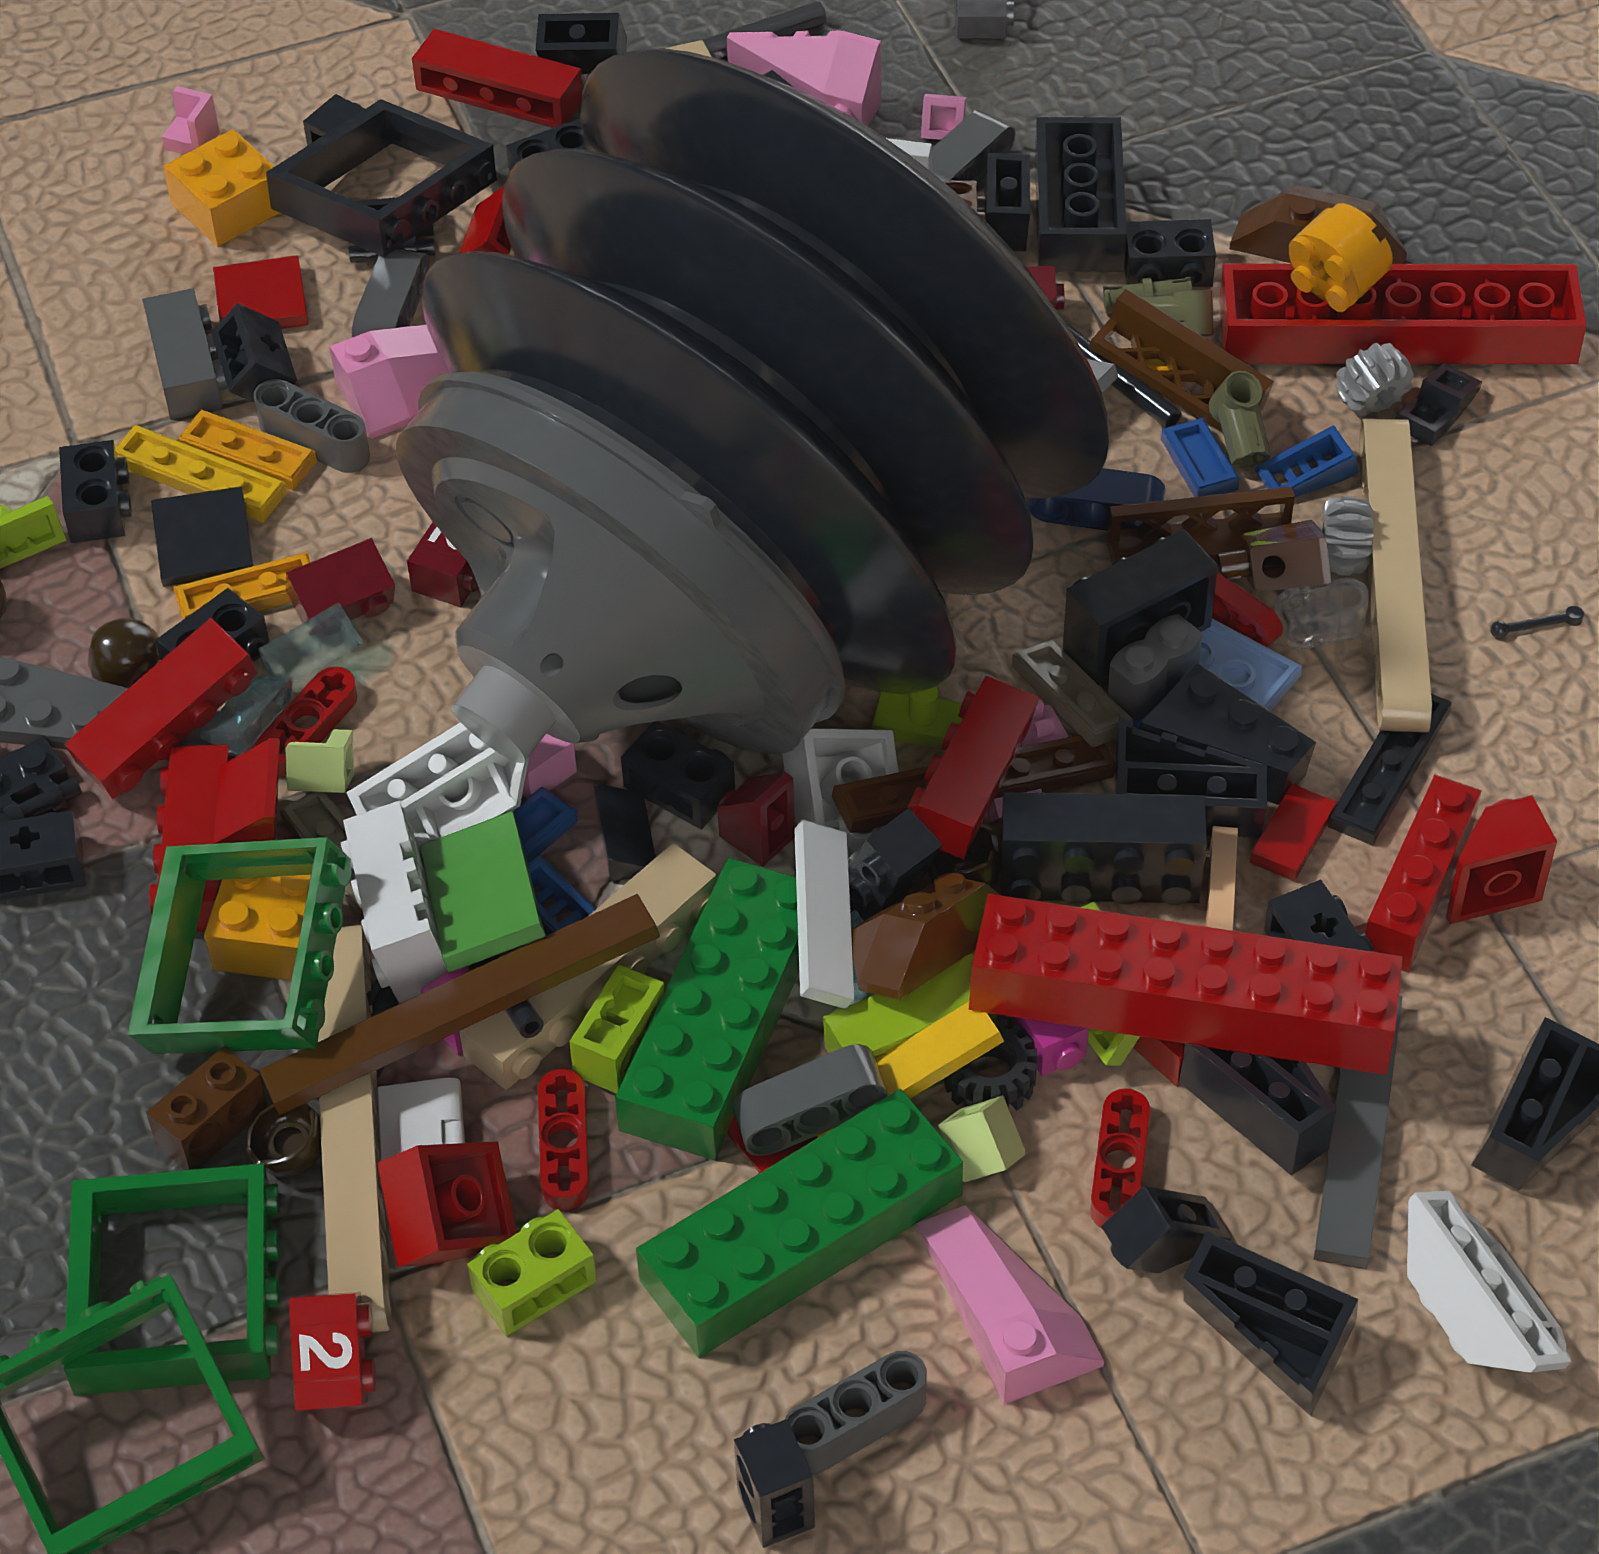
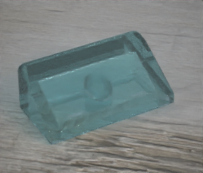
M337 603L258 650L275 689L281 694L353 652L364 642L340 603Z
M287 675L254 677L245 692L239 696L232 697L202 730L200 738L214 745L229 744L230 752L237 755L248 751L291 701L292 677Z

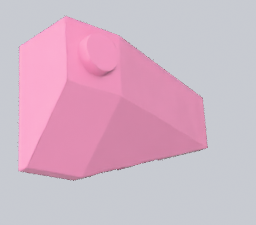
M796 31L794 36L778 37L773 32H730L727 36L729 63L761 75L773 70L796 89L830 104L866 126L869 125L881 106L880 40L846 31H830L827 36H810L809 31Z
M427 325L368 331L329 346L336 385L353 412L363 419L370 439L407 426L419 411L418 400L421 391L434 377L448 373L436 350Z
M966 1205L916 1224V1229L1004 1405L1104 1367V1360L1081 1316Z

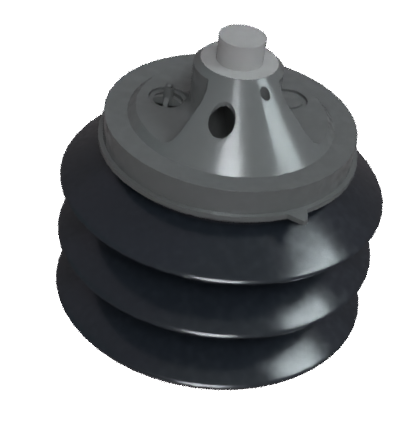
M665 48L638 49L608 58L598 64L588 76L582 91L581 124L587 150L556 149L532 154L519 161L508 173L503 187L502 213L506 233L515 256L482 251L450 255L433 264L427 271L423 283L422 302L427 329L448 373L434 377L421 391L418 400L419 411L398 436L396 456L401 472L417 501L443 535L468 561L481 593L479 602L455 631L458 655L474 678L453 703L451 709L457 719L478 739L499 754L518 763L526 761L546 733L568 743L595 741L600 734L621 727L670 719H678L698 732L738 748L766 754H783L797 747L815 722L830 718L838 710L845 696V684L877 692L907 694L918 693L936 687L950 676L955 665L956 637L953 621L941 592L959 595L993 593L1014 585L1025 575L1031 563L1033 552L1032 521L1025 498H1050L1066 495L1087 486L1099 475L1106 462L1109 447L1108 414L1101 389L1087 358L1074 335L1029 270L996 231L964 199L901 148L857 119L816 97L721 59Z

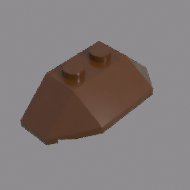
M1297 184L1242 214L1229 247L1231 250L1291 263L1289 257V244L1291 240L1323 210L1328 207L1333 208L1337 203H1345L1365 213L1377 225L1372 232L1379 242L1384 238L1388 241L1392 251V264H1405L1407 259V252L1378 203Z
M947 873L906 894L851 929L852 960L859 990L901 1000L976 949L988 894H1000L986 883L965 879L963 875L958 873Z

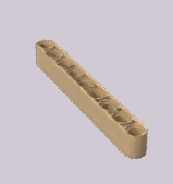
M1363 418L1359 442L1363 499L1368 500L1373 509L1374 521L1372 553L1370 554V564L1367 566L1378 729L1379 731L1429 732L1432 698L1409 420Z
M362 925L342 927L337 933L333 954L334 973L331 980L328 981L324 1003L325 1022L319 1031L318 1042L371 1018L370 1014L373 1013V1006H369L367 993L371 991L372 987L369 946ZM376 1070L319 1097L329 1294L361 1292L362 1303H371L373 1333L390 1331L392 1327L385 1205L377 1162L381 1161Z

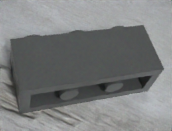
M194 288L143 298V305L170 420L198 414L201 409L208 412L223 409L219 391L226 390L227 385L221 363L215 365L212 363L213 360L219 359L212 334L205 335V331L212 330L207 304L198 305Z

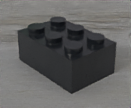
M1183 529L1167 538L1163 537L1156 540L1150 547L1130 557L1118 559L1110 567L1090 577H1083L1077 580L1071 587L1066 589L1063 651L1091 679L1100 685L1109 680L1110 663L1116 653L1130 643L1144 640L1149 629L1161 619L1179 614L1200 632L1210 628L1218 565Z

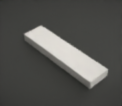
M803 819L795 827L800 996L846 1009L854 1001L847 833Z

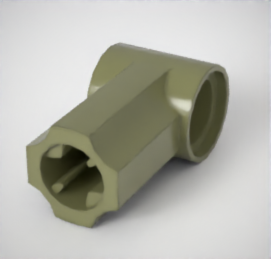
M1212 290L1173 292V296L1141 297L1199 335H1214Z
M1247 371L1232 372L1214 392L1209 401V411L1212 417L1221 424L1231 465H1236L1237 469L1253 467L1265 462L1272 456L1258 404L1263 395L1260 381Z

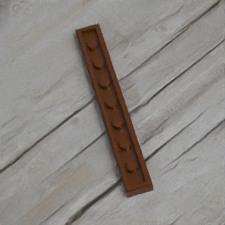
M637 893L544 938L538 939L317 1042L316 1049H302L259 1069L272 1101L279 1115L647 944L660 937L658 928Z

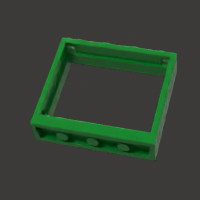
M328 837L167 846L127 1035L153 1054L217 1052L223 1046L230 1051L316 1049L319 1031L325 1022L324 1003L328 981L331 980L334 973L333 954L336 937L343 924L342 904L346 885H348L351 879V858ZM311 875L285 1018L279 1020L177 1023L206 880Z
M264 1163L72 1180L66 1328L79 1322V1315L84 1310L99 1303L102 1215L248 1202L247 1339L207 1342L227 1382L271 1378V1355L278 1354V1348H280L278 1324H271V1309L280 1308L278 1276H271V1262L280 1261V1239L278 1229H271V1216L280 1215V1204L278 1200V1184H269ZM188 1344L97 1352V1347L64 1365V1372L74 1396L207 1384Z
M170 1273L162 1278L158 1276L145 1284L140 1280L129 1289L130 1295L111 1305L108 1301L97 1303L79 1315V1322L62 1331L58 1328H52L36 1335L28 1342L29 1348L10 1358L7 1355H1L0 1399L170 1309L233 1437L62 1529L0 1401V1454L48 1554H91L265 1459L179 1286Z

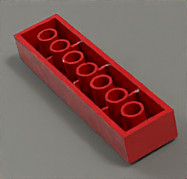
M1223 263L1219 300L1223 350L1246 364H1346L1347 359L1358 355L1359 349L1363 351L1368 350L1375 343H1378L1380 346L1391 343L1395 349H1398L1406 357L1410 364H1578L1586 331V320L1576 264H1392L1390 270L1344 312H1338L1326 300L1323 301L1313 292H1303L1296 287L1291 279V272L1294 270L1292 264Z
M988 894L972 963L969 1010L1387 1075L1396 1029L1403 956Z

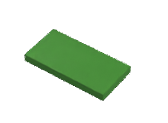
M513 811L420 845L441 955L448 972H453L545 937L519 824Z

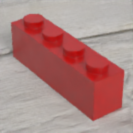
M435 28L412 57L416 90L551 128L568 123L582 103L581 68Z
M210 618L64 745L75 762L114 800L122 792H128L141 781L143 774L158 760L167 759L170 756V747H179L180 741L195 728L198 729L207 725L215 716L216 710L227 700L245 692L250 686L252 679L258 673L249 654Z
M985 675L977 692L968 690L958 713V717L962 718L961 723L951 722L941 749L946 750L944 755L934 754L924 781L929 784L926 789L919 786L916 788L908 806L943 844L940 850L964 860L1030 729L1039 701L1038 696Z
M229 744L170 747L169 767H161L160 772L161 792L163 796H166L165 805H158L157 828L158 833L162 834V843L155 844L153 848L154 871L159 876L158 884H151L149 889V903L152 914L166 847L213 844L219 769L222 764L232 759ZM206 880L196 932L206 930L222 880Z
M1436 774L1433 776L1368 918L1365 931L1374 952L1403 956L1401 970L1408 973L1456 868L1458 858L1472 832L1482 790Z

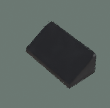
M594 785L596 809L610 882L633 878L656 858L644 794L607 785Z

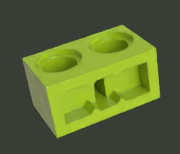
M618 964L569 1041L573 1071L579 1074L583 1080L617 1094L665 992L664 982Z
M559 1209L545 1217H537L530 1220L521 1228L519 1233L499 1245L492 1244L485 1247L475 1256L474 1260L467 1263L473 1293L506 1337L597 1282L593 1253ZM550 1252L562 1253L555 1258L542 1257ZM502 1280H516L515 1283L508 1286L497 1285Z

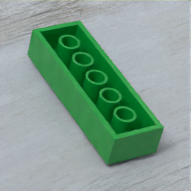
M727 859L615 1096L618 1129L620 1132L716 1161L728 1134V1128L735 1115L732 1107L734 1098L749 1087L799 975L796 877L734 859Z
M900 1088L636 1247L639 1281L696 1356L700 1358L962 1196L963 1161Z

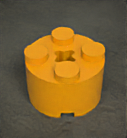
M1337 203L1333 208L1328 207L1323 210L1291 240L1289 244V257L1294 268L1291 272V279L1301 291H1311L1323 301L1326 300L1334 310L1344 312L1390 270L1393 262L1390 245L1386 238L1379 242L1372 232L1377 225L1365 213L1351 205Z

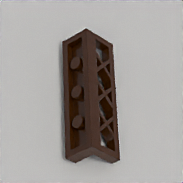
M1125 289L1116 299L1111 318L1091 339L1089 348L1197 417L1204 418L1205 422L1222 433L1221 424L1212 417L1209 411V401L1214 392L1232 372L1247 371L1260 381L1263 390L1262 398L1258 403L1260 412L1264 409L1274 383L1273 380L1128 289ZM1114 332H1117L1131 342L1132 348H1117L1107 340ZM1145 359H1159L1167 364L1169 371L1155 372L1146 366ZM1181 382H1196L1204 388L1205 394L1192 395L1183 389Z
M1292 486L1110 506L1107 546L1111 562L1113 564L1120 558L1130 557L1150 547L1156 540L1163 537L1167 538L1185 529L1218 565V553L1242 549L1241 534L1292 523L1295 499ZM1280 504V512L1257 513L1265 506ZM1219 511H1234L1233 514L1224 519L1212 518ZM1174 516H1189L1188 519L1179 524L1167 523ZM1142 520L1144 522L1137 528L1120 530L1121 522ZM1273 556L1265 558L1264 561L1271 560Z

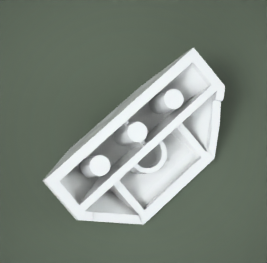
M460 722L346 793L357 815L400 800L413 827L418 848L421 851V844L520 807L529 757L524 763H518L504 757L483 743Z
M1450 1191L1415 1192L1408 1200L1407 1277L1419 1293L1423 1306L1433 1313L1449 1336L1453 1349L1469 1364L1529 1373L1565 1369L1572 1361L1570 1355L1566 1352V1342L1561 1327L1502 1245L1474 1216L1459 1207L1460 1201Z

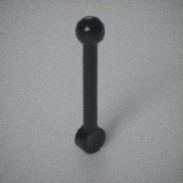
M1570 606L1566 609L1565 613L1507 624L1504 621L1498 620L1493 622L1490 632L1493 637L1502 639L1509 632L1563 622L1577 626L1582 623L1584 611L1578 606Z

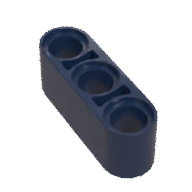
M1102 468L1099 475L1087 486L1066 495L1050 498H1030L1028 508L1033 517L1043 522L1108 531L1110 506L1164 501L1166 488L1165 484L1153 475ZM1142 520L1121 522L1120 530L1134 529L1144 522Z

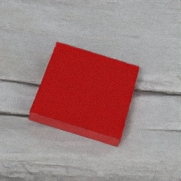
M298 255L213 267L219 322L239 303L279 321L281 329L309 325Z

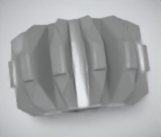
M1375 343L1365 351L1359 349L1358 355L1347 359V365L1336 373L1338 380L1335 383V387L1338 390V396L1358 417L1368 414L1374 417L1381 410H1390L1391 405L1402 401V395L1413 387L1411 381L1414 373L1411 370V364L1391 343L1381 346Z
M1356 496L1330 497L1323 507L1320 530L1325 535L1327 541L1330 572H1336V575L1351 576V573L1362 574L1370 564V554L1372 553V541L1374 538L1373 509L1367 499H1356Z

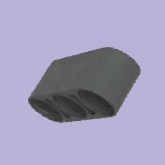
M975 110L932 147V173L941 180L979 182L986 175L987 154H1008L1015 141V129L980 110Z
M395 249L385 257L378 256L354 316L352 337L373 330L410 327L422 297L423 283L429 270V259L426 253Z
M271 379L264 381L255 389L254 402L261 431L315 450L317 461L344 473H353L367 466L370 461V451L365 423L360 416L284 380Z
M855 1044L840 1048L747 1088L734 1098L732 1107L746 1151L755 1156H768L839 1126L887 1097V1090L872 1050L868 1046Z
M908 1351L890 1353L800 1404L787 1414L785 1419L788 1420L796 1440L803 1436H815L820 1439L812 1445H804L798 1442L812 1475L829 1469L913 1420L923 1412L926 1405L927 1368L921 1358ZM897 1382H906L913 1387L907 1390H897L892 1388L891 1385ZM850 1409H861L867 1412L861 1417H850L844 1414Z

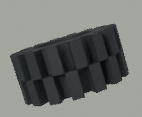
M999 1018L996 1027L1004 1042L975 1059L977 1060L982 1057L1000 1058L1009 1064L1010 1070L1008 1073L999 1077H984L972 1071L970 1067L972 1062L945 1077L944 1086L946 1092L952 1091L951 1100L957 1106L964 1100L965 1107L1003 1096L1008 1109L1009 1104H1011L1017 1111L1023 1107L1024 1098L1028 1100L1031 1098L1033 1087L1036 1086L1038 1055L1037 1048L1033 1049L1034 1041L1028 1034L1023 1037V1028L1015 1024L1011 1030H1008V1020Z

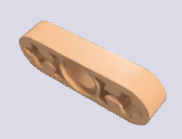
M1212 827L1206 927L1233 931L1238 828Z

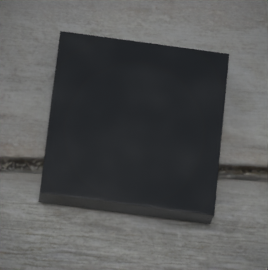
M242 486L151 500L160 578L163 587L191 583L254 566Z

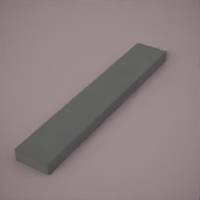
M1399 995L1396 1029L1387 1075L1340 1068L1335 1101L1337 1109L1329 1144L1313 1259L1367 1268L1403 996Z

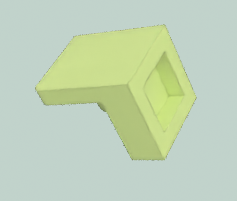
M333 729L326 743H288L286 747L287 790L345 793L354 776L353 730Z
M1003 1096L959 1109L938 1125L943 1139L963 1161L962 1182H968L1007 1170L1025 1155V1148Z

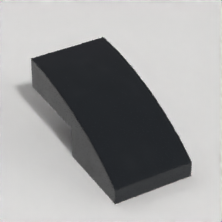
M1443 363L1423 379L1419 395L1397 412L1395 419L1409 420L1410 436L1432 446L1465 411L1480 390L1482 381Z

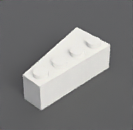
M399 800L343 820L347 840L341 842L342 851L351 858V870L354 869L356 879L351 880V885L357 903L363 910L364 919L361 922L375 959H372L378 982L381 988L390 986L400 1004L422 994L421 989L448 970L441 955L426 873L414 830Z

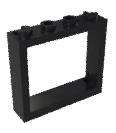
M382 99L266 172L271 209L382 257H385L497 181L493 144ZM390 144H395L446 165L380 210H375L324 188ZM387 235L391 237V240L386 242Z

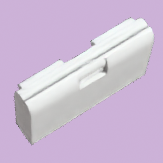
M439 1078L378 1087L377 1103L381 1161L417 1145L465 1143L462 1094L459 1079Z

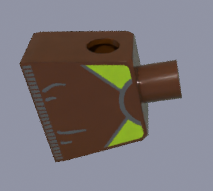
M1313 520L1241 534V550L1217 554L1219 572L1228 580L1246 577L1253 590L1257 592L1331 583L1326 537ZM1273 556L1269 562L1262 563L1265 558Z

